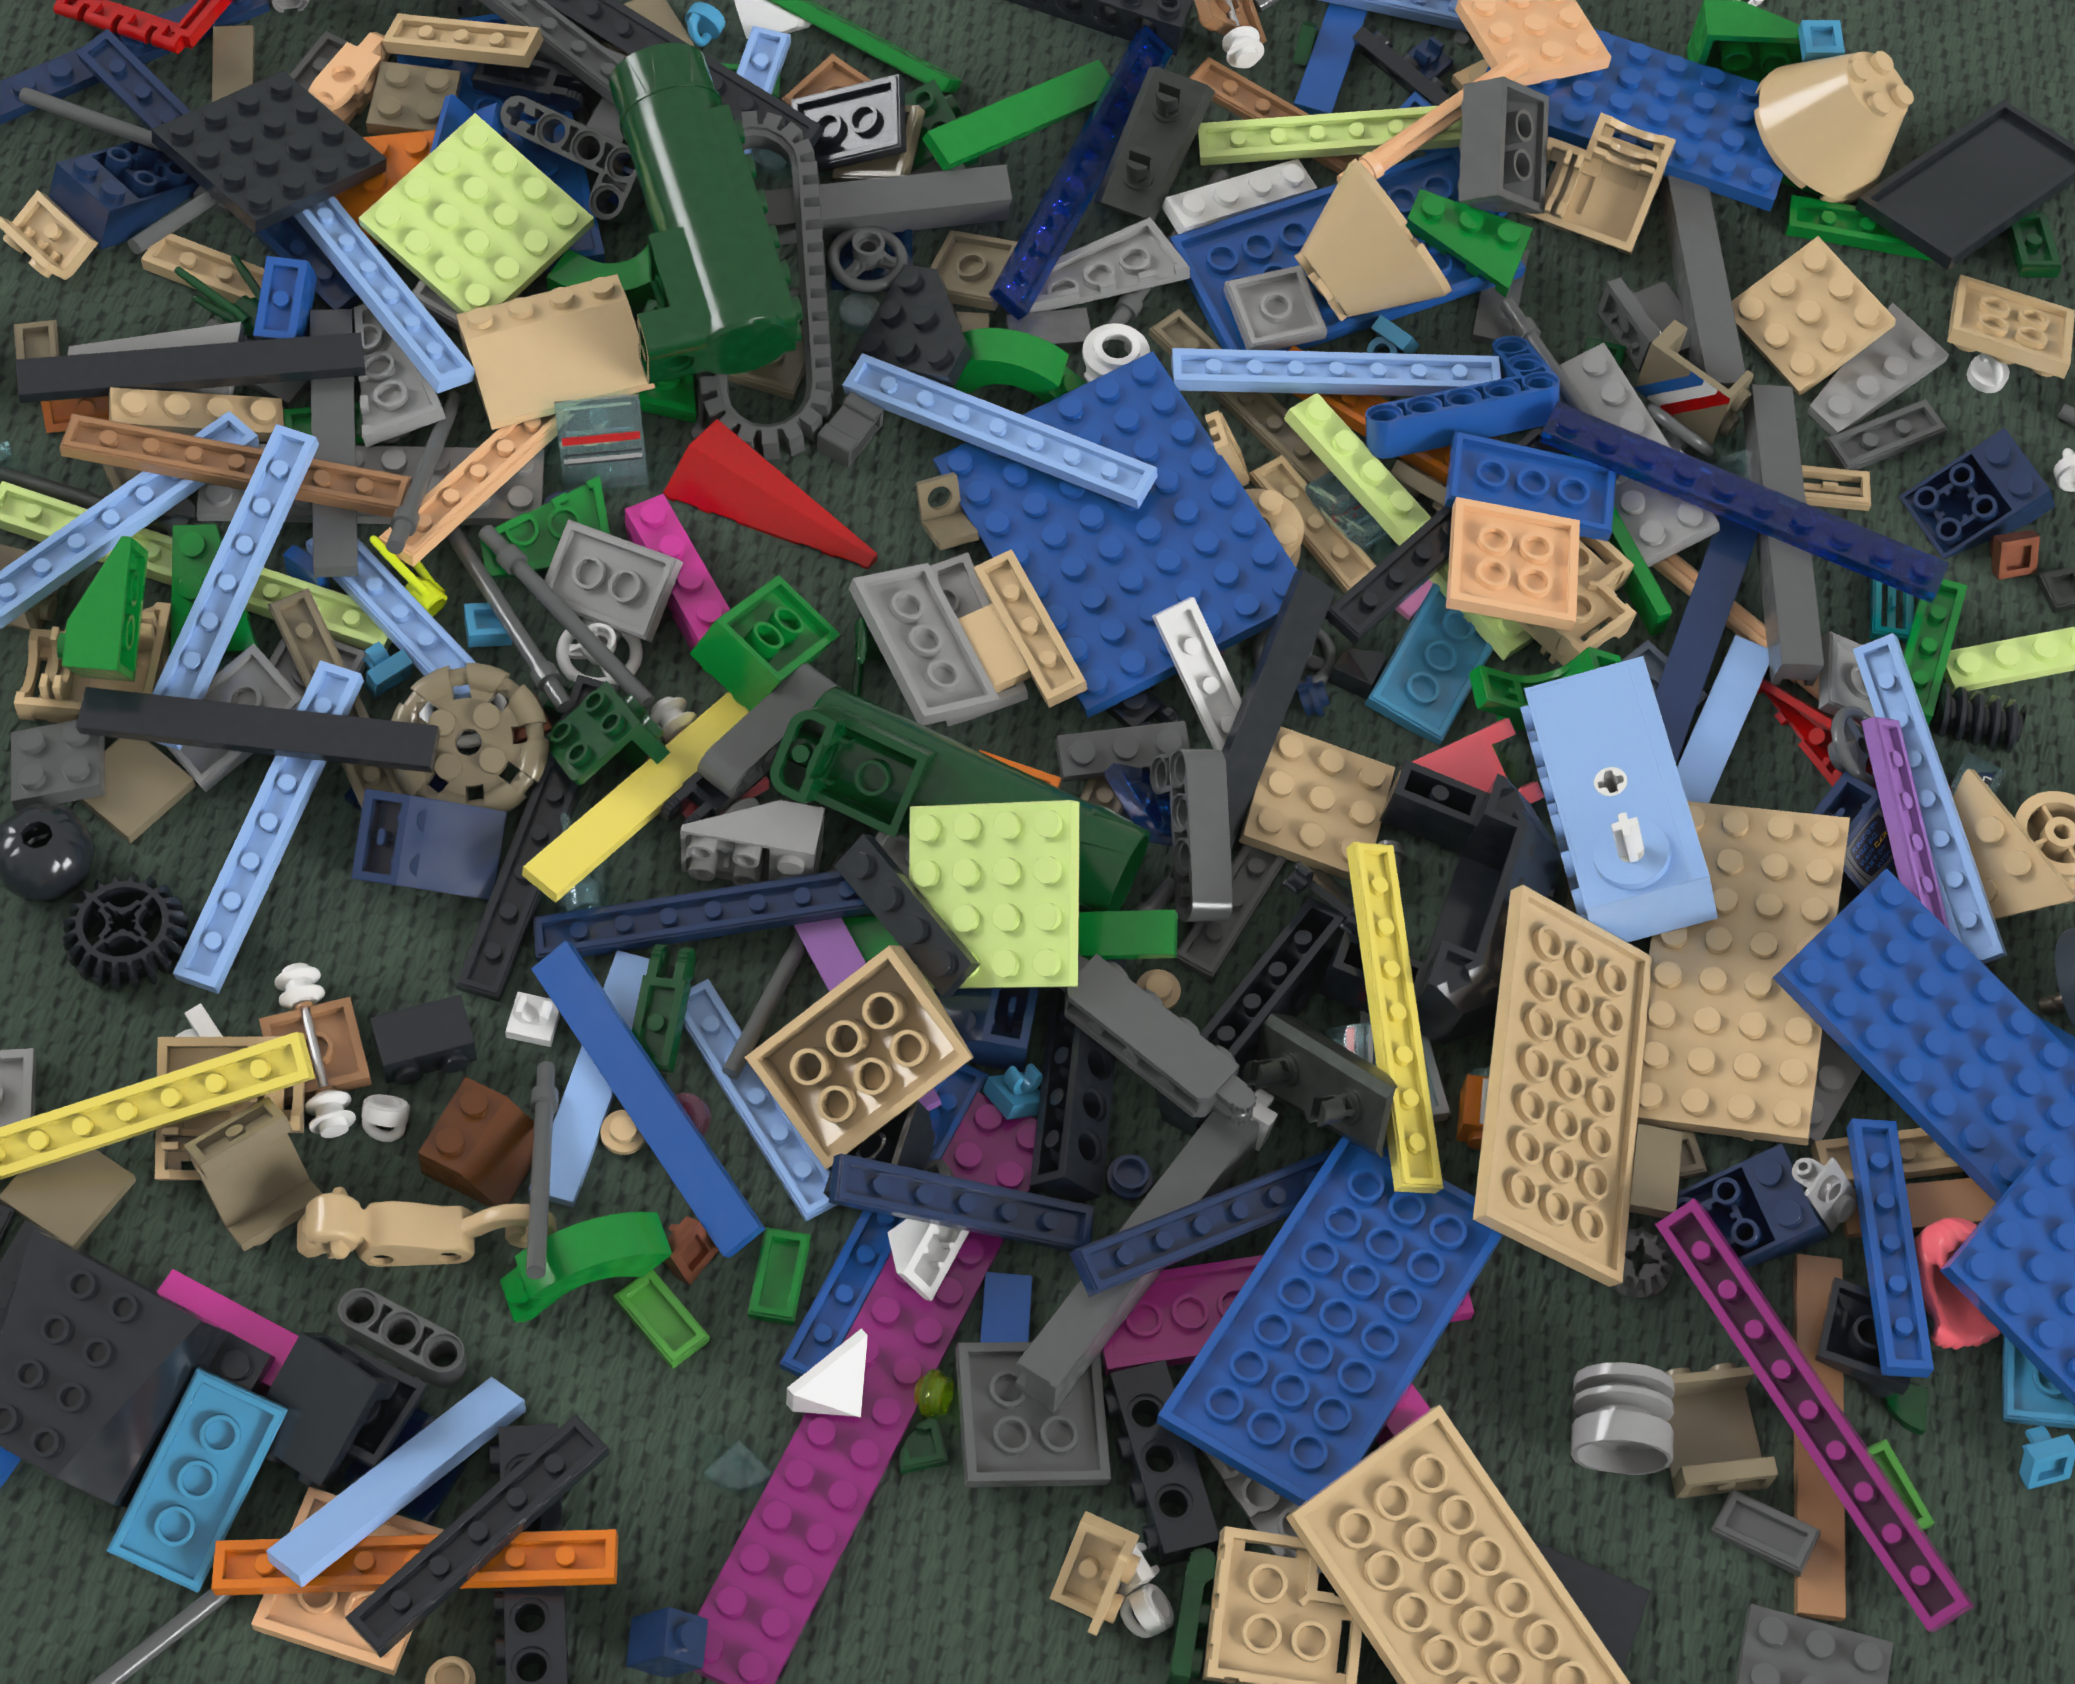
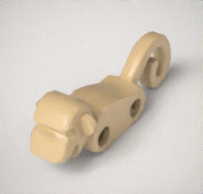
M335 1187L332 1193L321 1194L308 1202L306 1212L297 1224V1250L307 1258L326 1253L328 1259H344L348 1256L349 1252L355 1249L360 1260L369 1266L376 1267L459 1264L469 1261L475 1254V1237L505 1227V1239L509 1244L519 1248H527L530 1204H502L474 1213L462 1206H438L415 1202L384 1201L370 1203L363 1210L360 1207V1203L348 1196L343 1187ZM550 1211L548 1212L547 1236L557 1232V1220ZM443 1253H455L456 1255L447 1256V1255H441V1254H443ZM384 1255V1256H389V1257H387V1258H376V1257H374V1256Z

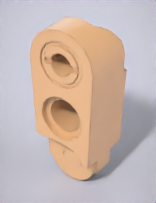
M370 32L358 46L347 42L315 78L308 90L309 93L347 125L356 114L361 115L371 102L381 61L387 62L391 53L386 52L382 42L385 36L377 32Z

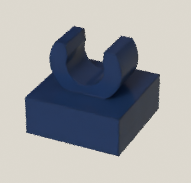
M1433 36L1429 38V41L1424 39L1407 53L1420 65V72L1429 80L1433 76L1438 79L1441 78L1452 68L1454 60L1443 53L1444 44Z

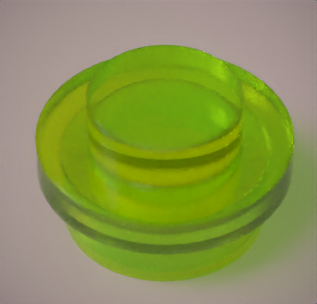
M931 1369L926 1376L919 1378L915 1388L914 1401L919 1405L921 1415L933 1417L936 1414L945 1415L954 1395L953 1379L944 1376L943 1371L938 1369Z

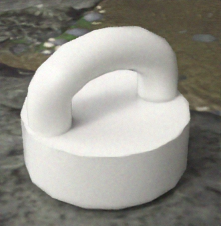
M1981 353L1971 361L1966 375L1969 383L1978 391L1995 393L2005 386L2010 372L2007 364L1998 362L1993 356Z
M2065 448L2062 453L2063 459L2055 465L2054 475L2057 486L2060 489L2075 492V453L2072 449Z
M381 1094L368 1096L363 1101L361 1114L364 1131L370 1137L382 1142H393L400 1139L404 1135L406 1124L408 1123L410 1105L407 1101L396 1096ZM375 1125L383 1127H394V1129L390 1131L382 1130L380 1128H377Z
M1150 1583L1145 1584L1125 1597L1120 1608V1616L1125 1626L1133 1634L1141 1638L1156 1636L1173 1625L1174 1614L1170 1602L1160 1588Z

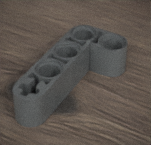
M513 96L504 102L500 116L503 125L508 130L599 173L589 197V208L593 215L615 224H622L631 220L640 203L643 192L635 169L629 176L625 177L623 174V164L631 157L626 144L526 97ZM523 111L539 119L536 126L520 119ZM563 124L565 135L561 141L555 143L553 138L554 130L558 125ZM598 140L600 152L597 157L590 160L588 148L592 142ZM616 194L619 200L618 208L609 214L606 208L607 200L610 196Z
M805 663L801 665L707 750L698 764L697 773L731 799L739 798L771 769L791 718L801 711L813 708L825 691L838 685L810 664Z
M1174 749L1154 757L1151 763L1150 784L1155 794L1170 795L1175 907L1178 918L1183 922H1225L1229 919L1233 908L1225 757L1220 750Z

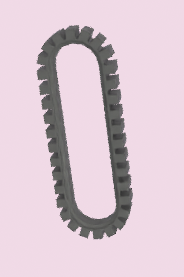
M757 111L742 112V125L745 133V144H742L743 150L750 148L768 149L781 155L789 164L792 172L800 297L803 312L802 327L806 392L804 401L793 415L784 421L761 424L753 423L741 417L731 406L728 375L715 374L708 371L700 372V389L710 425L718 419L756 452L759 446H763L766 460L781 459L780 445L785 444L790 455L794 456L805 450L803 436L815 443L817 435L823 427L822 421L829 422L833 410L831 398H834L819 174L809 139L803 140L802 130L791 121L787 126L783 127L782 116L767 112L763 124H759Z

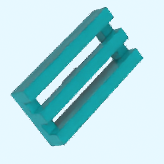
M1873 564L1870 579L1869 639L1877 640L1893 633L1899 641H1902V644L1907 643L1914 617V569ZM1882 575L1887 576L1886 627L1881 626ZM1896 577L1903 578V629L1896 628Z

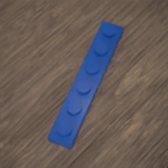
M1852 1118L1846 1129L1881 1373L1887 1376L1928 1378L1934 1367L1896 1121Z

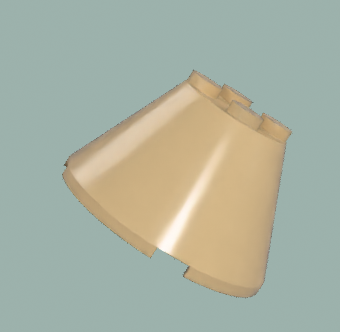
M1877 51L1875 54L1856 52L1789 64L1774 69L1760 82L1756 94L1759 95V107L1754 110L1759 135L1766 150L1779 169L1795 185L1801 189L1807 185L1823 194L1820 196V200L1829 203L1850 204L1858 201L1861 195L1877 184L1908 106L1914 101L1912 91L1904 85L1901 77L1894 69L1892 58L1883 51Z
M1356 158L1348 164L1302 249L1294 256L1308 275L1307 277L1321 296H1324L1340 321L1351 316L1439 298L1449 294L1452 291L1451 286L1424 244L1419 243L1416 238L1413 239L1412 234L1405 225L1408 223L1372 174Z

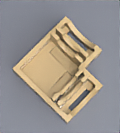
M1600 113L1586 150L1548 137L1546 169L1550 161L1556 162V165L1545 191L1544 213H1520V215L1532 220L1533 218L1538 219L1546 225L1568 233H1576L1581 235V238L1605 247L1607 245L1614 247L1619 252L1631 256L1676 140L1664 135H1657L1637 129L1604 113ZM1616 131L1654 145L1653 150L1651 151L1613 137V134Z
M1579 536L1576 623L1572 631L1523 622L1518 623L1542 646L1540 653L1543 656L1550 653L1549 661L1552 664L1558 661L1563 666L1587 647L1597 649L1612 637L1619 639L1628 632L1637 612L1627 603L1624 604L1617 597L1615 591L1625 585L1634 564L1609 541ZM1585 544L1594 549L1597 552V554L1602 558V560L1597 555H1595ZM1606 622L1607 625L1599 630L1601 624Z
M157 602L152 607L142 610L135 682L81 678L63 667L62 659L57 657L58 637L61 632H66V628L65 631H60L59 627L52 626L51 630L31 628L28 639L29 654L26 677L20 691H16L14 700L18 718L32 721L43 719L55 723L77 720L86 687L152 694L168 657L170 647L169 636L171 632V603ZM41 661H47L45 673H41L38 686L40 695L39 697H33Z
M282 1036L158 1037L157 1077ZM305 1082L293 1086L292 1110H284L285 1089L157 1129L155 1134L154 1179L159 1181L201 1180L196 1170H182V1161H191L183 1145L266 1097H269L286 1116L292 1128V1131L288 1133H304Z
M1225 1526L1220 1531L1202 1680L1227 1684H1357L1362 1630L1339 1596H1334V1593L1317 1591L1319 1578L1317 1563L1299 1537ZM1245 1543L1282 1547L1296 1551L1295 1558L1244 1551ZM1342 1620L1349 1621V1641L1344 1674L1336 1673Z

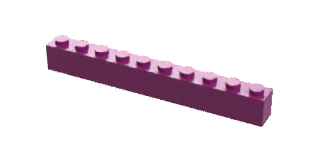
M1693 1198L1656 1223V1227L1925 1628L1929 1632L1935 1633L1975 1607L1704 1206Z

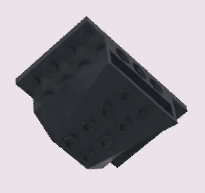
M26 1220L0 1262V1447L53 1477L113 1505L129 1507L198 1367L256 1393L276 1358Z

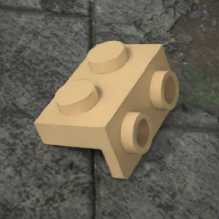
M38 190L12 222L0 216V228L6 233L3 236V240L16 251L22 254L27 252L32 257L28 263L47 278L54 274L67 280L74 275L98 244L93 237L54 201Z
M1087 1511L1079 1523L1050 1599L1093 1618L1088 1632L1097 1636L1104 1621L1113 1624L1119 1613L1125 1596L1118 1594L1117 1591L1121 1582L1130 1584L1141 1557L1133 1554L1140 1535Z

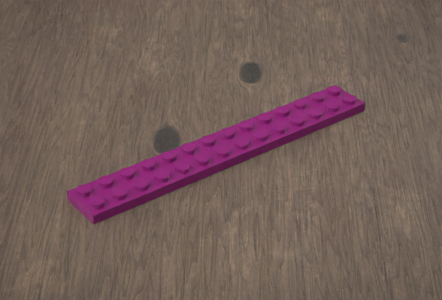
M977 1092L941 1160L949 1166L957 1178L1030 1193L1032 1189L1030 1178L1037 1119L1030 1116L1007 1120L987 1096ZM969 1231L932 1301L925 1300L897 1274L891 1252L844 1340L845 1342L860 1329L868 1335L861 1417L805 1413L697 1615L708 1619L704 1665L702 1669L695 1670L694 1672L718 1684L776 1683L984 1282L986 1272H989L1005 1241L1004 1238Z

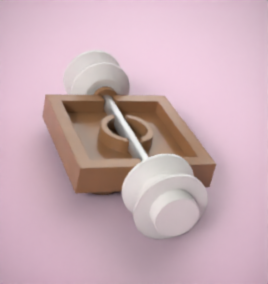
M1194 0L1198 11V20L1201 25L1210 32L1215 31L1225 36L1222 40V47L1227 52L1226 59L1231 66L1249 68L1262 58L1264 54L1263 44L1267 40L1253 0Z
M295 963L285 967L274 981L277 989L285 991L279 997V1004L284 1008L292 1009V1011L259 1018L263 1036H285L294 1032L304 1033L315 1079L305 1082V1101H308L305 1104V1111L310 1115L316 1116L309 1123V1129L313 1133L321 1134L324 1138H334L345 1134L356 1120V1116L352 1111L344 1110L351 1103V1096L345 1091L372 1085L351 998L346 997L317 1004L325 995L324 988L315 984L320 979V971L305 963ZM293 1086L285 1088L284 1106L292 1105Z

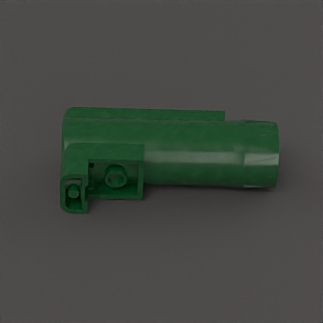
M662 43L632 53L614 68L609 78V87L619 116L620 131L629 148L655 233L648 234L649 279L659 309L637 314L639 359L648 384H653L704 371L722 375L739 374L763 367L776 360L783 353L796 350V342L802 340L798 320H803V312L798 295L791 296L788 284H791L788 263L786 259L779 260L776 249L780 248L777 229L774 223L768 225L765 214L768 213V204L764 190L762 188L756 189L753 179L757 178L753 156L751 153L745 154L742 144H745L742 122L740 119H733L729 104L722 105L720 94L715 89L705 56L698 48L685 43Z
M838 686L825 691L813 708L801 711L791 718L770 770L772 784L781 794L802 804L815 800L894 838L901 835L909 839L911 806L1080 802L1079 912L1119 911L1136 879L1150 841L1151 833L1149 830L1099 804L1095 805Z

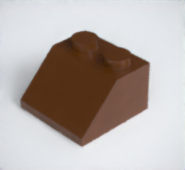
M465 1077L418 1151L421 1173L489 1207L510 1204L532 1168L534 1121L507 1096Z

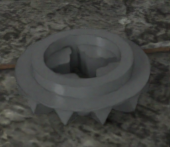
M1643 1226L1627 1230L1623 1283L1611 1286L1613 1289L1628 1297L1647 1298L1658 1294L1667 1286L1675 1267L1672 1264V1249H1667L1663 1244L1661 1234L1653 1235L1646 1232ZM1641 1246L1642 1260L1649 1262V1264H1644L1637 1276H1635L1633 1261L1626 1259V1257H1631L1637 1247Z

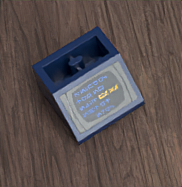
M1845 771L1812 814L1850 818L1842 888L1858 896L1886 868L1892 872L1896 866L1878 790L1850 776Z

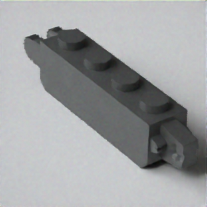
M1097 953L1090 961L1078 954V987H1059L1065 993L1063 1007L1064 1016L1192 1118L1206 1117L1213 1110L1223 1119L1229 1120V1123H1233L1234 1126L1239 1125L1240 1127L1242 1124L1246 1125V1122H1250L1257 1096H1255L1252 1088H1248V1085L1237 1077L1240 1066L1227 1049L1220 1045L1214 1046L1202 1037L1197 1027L1190 1020L1184 1017L1178 1018L1165 1008L1162 1000L1154 992L1148 989L1142 990L1128 978L1127 973L1117 963L1107 962Z

